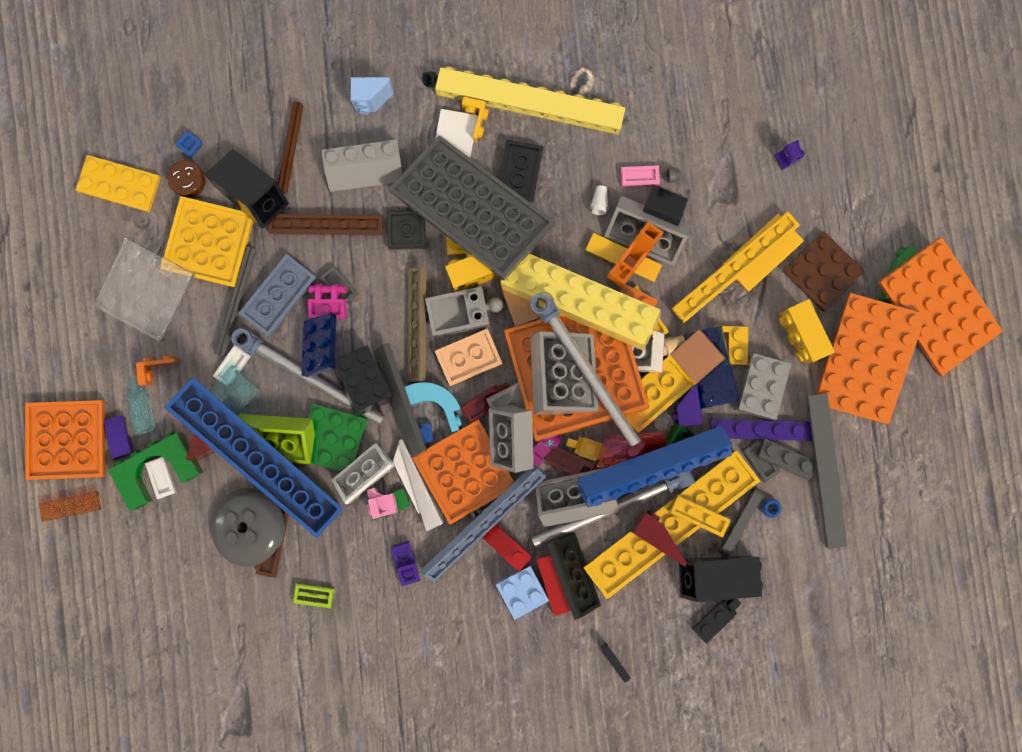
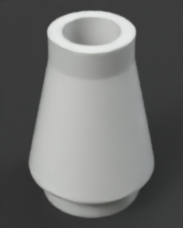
M596 186V191L590 205L591 212L595 215H605L607 210H609L606 186Z

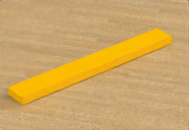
M787 211L678 302L671 310L682 323H685L797 229L800 224Z

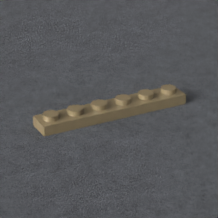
M421 266L408 269L407 382H426L427 315L425 298H427V267Z

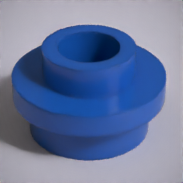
M770 498L762 503L761 510L766 517L775 518L781 512V505L776 499ZM770 504L774 506V510L771 512L768 511Z

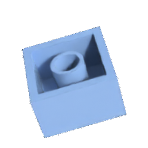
M530 564L523 567L520 572L517 570L496 582V586L514 620L549 601Z

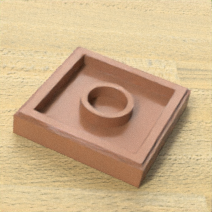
M701 329L697 330L671 354L695 384L700 382L726 359Z

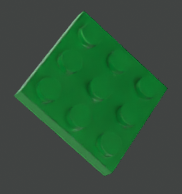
M312 403L308 418L313 420L315 438L310 463L341 472L357 459L368 419Z

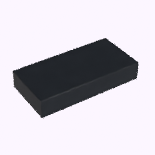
M608 644L602 645V652L625 683L631 679L630 675Z

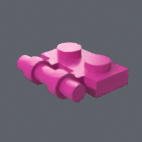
M316 284L308 287L309 293H315V299H308V318H347V299H339L340 293H347V286ZM331 293V299H323V294Z

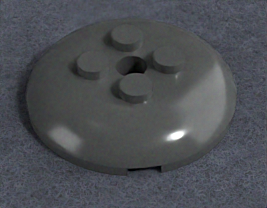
M253 488L239 489L227 495L217 506L211 524L212 538L217 550L226 560L239 566H255L270 559L276 549L280 547L285 532V521L281 508L261 490ZM245 523L247 524L246 532L242 529Z

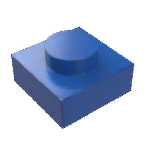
M186 131L175 145L189 157L193 158L203 143L189 131Z
M418 424L424 443L434 442L432 424Z

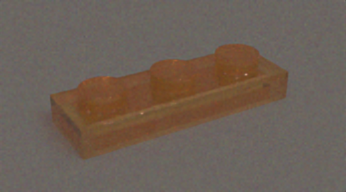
M99 491L39 503L42 522L102 510Z

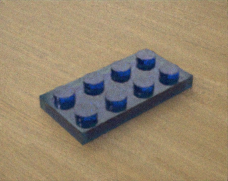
M723 326L702 330L726 359L700 382L695 384L698 388L700 409L739 401ZM695 332L684 334L685 341L689 339Z

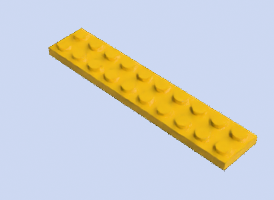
M735 450L732 452V456L724 458L678 495L719 514L759 483L760 480L738 451ZM674 497L655 511L654 514L660 517L659 522L664 524L677 546L700 527L669 513L675 499ZM629 531L583 568L608 599L665 554Z

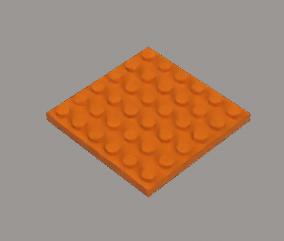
M558 315L569 333L594 334L596 373L623 414L626 416L650 409L631 345L565 316ZM541 319L504 330L526 409L532 410V429L536 442L612 420V417L599 398L598 412L556 415L534 414L530 337L539 331L554 332L549 323L544 324Z

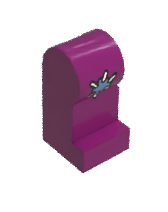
M557 435L537 442L533 437V463L540 466L544 462L543 458L550 450L559 445L561 437Z

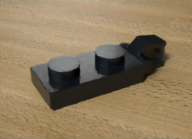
M738 599L719 602L692 629L707 644L737 614L735 610L742 603Z

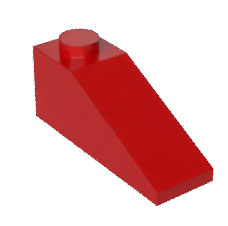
M497 524L482 537L519 572L532 558V555Z

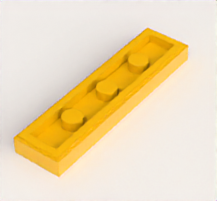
M593 233L585 251L616 265L627 248ZM645 258L633 274L654 283L662 265L649 258Z

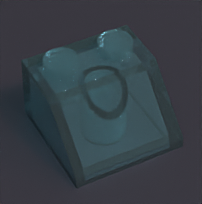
M231 365L209 391L238 416L261 391V388L234 365Z

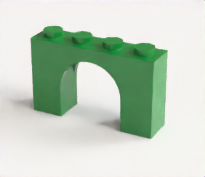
M170 432L164 436V440L160 442L157 440L148 444V448L144 451L138 450L130 454L131 458L126 461L122 459L113 464L114 467L108 470L129 511L138 510L153 501L142 479L145 463L153 457L161 456L167 459L174 468L181 483L188 482L204 473L183 433Z

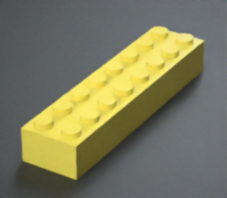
M531 254L526 256L505 281L501 280L500 282L503 290L528 301H531L532 297L536 294L547 292L553 296L554 303L561 312L560 315L644 351L660 318L661 310ZM540 298L539 305L545 308L546 301Z

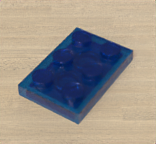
M328 313L304 321L301 376L310 377L335 369L336 314Z

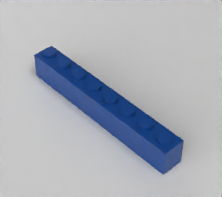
M722 426L578 478V490L587 508L599 506L610 499H617L626 493L636 492L642 487L655 485L658 481L671 479L677 474L690 472L696 467L706 466L717 459H724L731 455L733 443Z

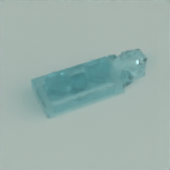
M137 381L129 382L130 393H127V400L134 435L155 432L149 394H146V390H142L141 386H138Z

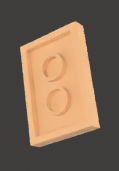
M488 328L435 351L449 386H453L503 364Z

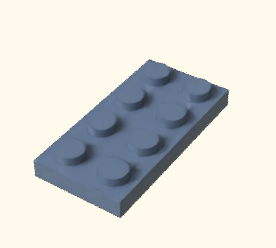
M285 254L239 314L268 337H271L317 277L289 255Z

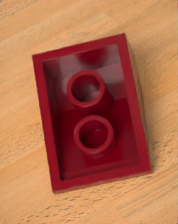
M641 511L629 531L685 566L687 564L664 524L659 522L660 517L650 511H647V513Z

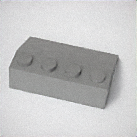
M539 331L531 336L534 414L556 415L598 412V396L556 333ZM570 333L596 372L594 334Z

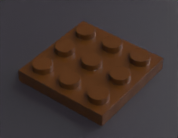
M823 231L782 272L820 310L825 311L864 270Z

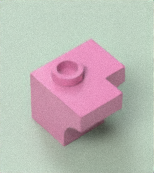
M377 487L367 490L369 497L367 507L369 514L372 515V519L399 512L394 493L388 495L381 494Z

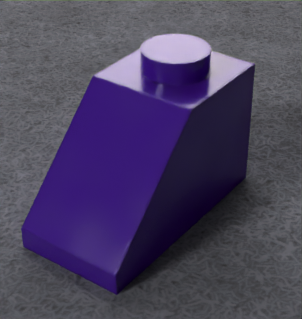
M692 386L674 408L675 412L672 413L673 424L677 423L682 427L703 424L697 386Z

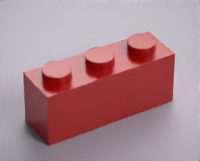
M551 553L537 557L553 615L557 616L570 612L571 609Z

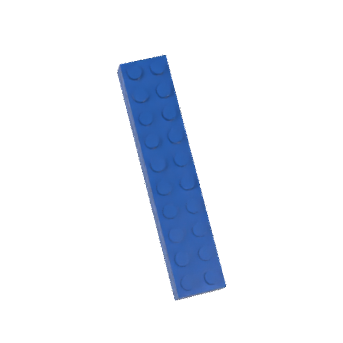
M194 377L164 406L174 417L315 538H318L343 510L335 500Z

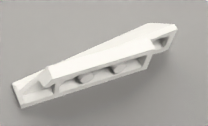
M400 439L393 463L418 514L421 513L426 531H429L443 524L444 521L420 471L411 457L404 439Z

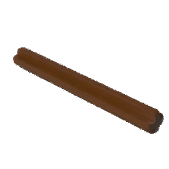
M293 102L279 173L278 186L283 194L288 192L304 106L300 102Z

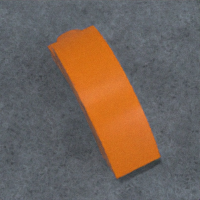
M648 221L606 277L622 288L664 232Z

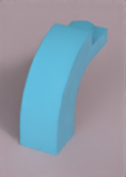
M426 382L405 386L411 406L428 401L438 403L446 413L451 432L460 430L459 426L462 423L459 414L455 415L454 412L460 411L461 408L458 401L449 391L439 385Z

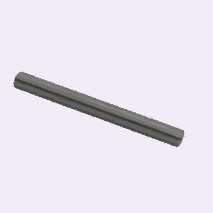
M246 246L236 284L233 287L214 351L216 355H226L256 254V249Z

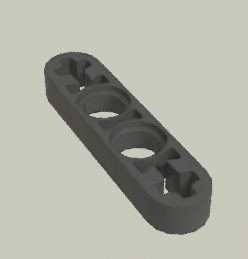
M756 486L751 490L718 550L719 553L726 557L732 553L764 495L763 490Z

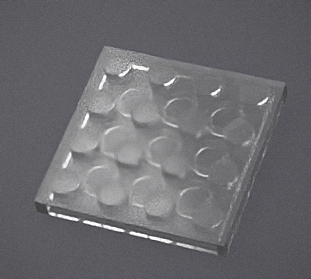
M125 238L94 307L153 339L163 342L195 274L141 244Z

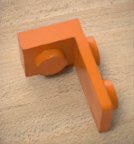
M162 356V360L143 358V362H136L138 386H152L154 375L150 367L180 364V360L173 358V356Z

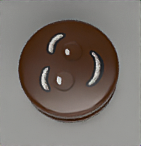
M181 160L170 167L167 181L170 188L178 195L191 198L203 191L206 185V176L203 170L194 162Z

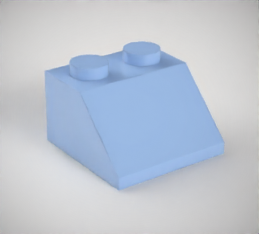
M351 77V102L359 114L368 115L370 112H376L394 94L390 77Z

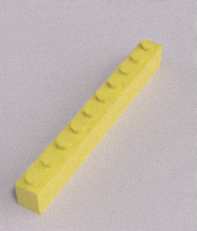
M440 67L435 88L436 95L461 101H463V97L485 101L486 106L617 135L620 133L625 107H622L619 103L608 104L603 103L600 99L589 100L585 99L582 95L571 96L566 95L563 91L552 92L548 91L545 87L534 88L526 83L515 84L511 83L508 79L497 80L489 75L478 76L471 71H456L452 67Z

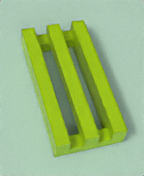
M296 583L293 603L332 608L335 588ZM299 588L329 592V595L299 591ZM298 595L327 599L328 603L298 599Z

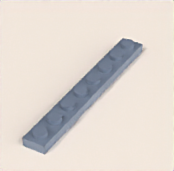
M533 464V469L526 470L523 475L513 482L507 490L499 495L491 505L484 509L475 520L470 522L459 535L455 536L445 548L420 570L422 575L435 582L546 478L544 473Z

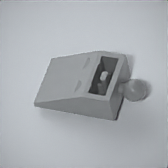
M482 286L425 298L433 336L491 327L487 310L499 312L503 308V302L498 297H493L486 303ZM476 295H477V296H478L477 300H476V301H472V300H471V296H476ZM480 313L482 315L481 319L476 320L474 318L475 314Z

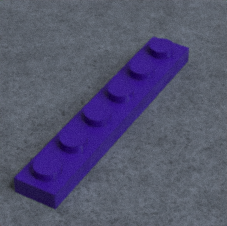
M710 419V430L722 426L729 439L812 441L810 422Z

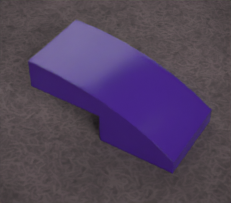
M120 415L104 420L112 458L115 460L132 454L131 437L127 433L126 417Z
M410 541L391 546L401 585L405 586L421 581Z

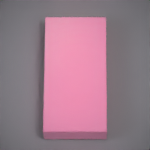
M659 165L621 167V187L658 186L660 184Z

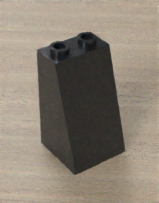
M234 149L229 151L205 173L211 184L261 229L290 204L273 178Z
M749 555L684 558L687 564L683 566L679 563L680 596L683 599L707 602L762 597L763 583L761 581L760 571L762 565L760 557Z

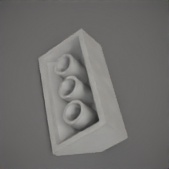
M397 139L322 150L324 171L330 193L393 184L403 174L400 145Z
M621 196L604 237L629 247L649 221L664 233L648 256L674 266L689 236L692 225L680 221L678 226L643 212L645 205Z
M602 469L550 479L538 484L535 487L537 507L543 526L548 527L620 512L618 498L605 501L599 506L587 508L578 490V478Z

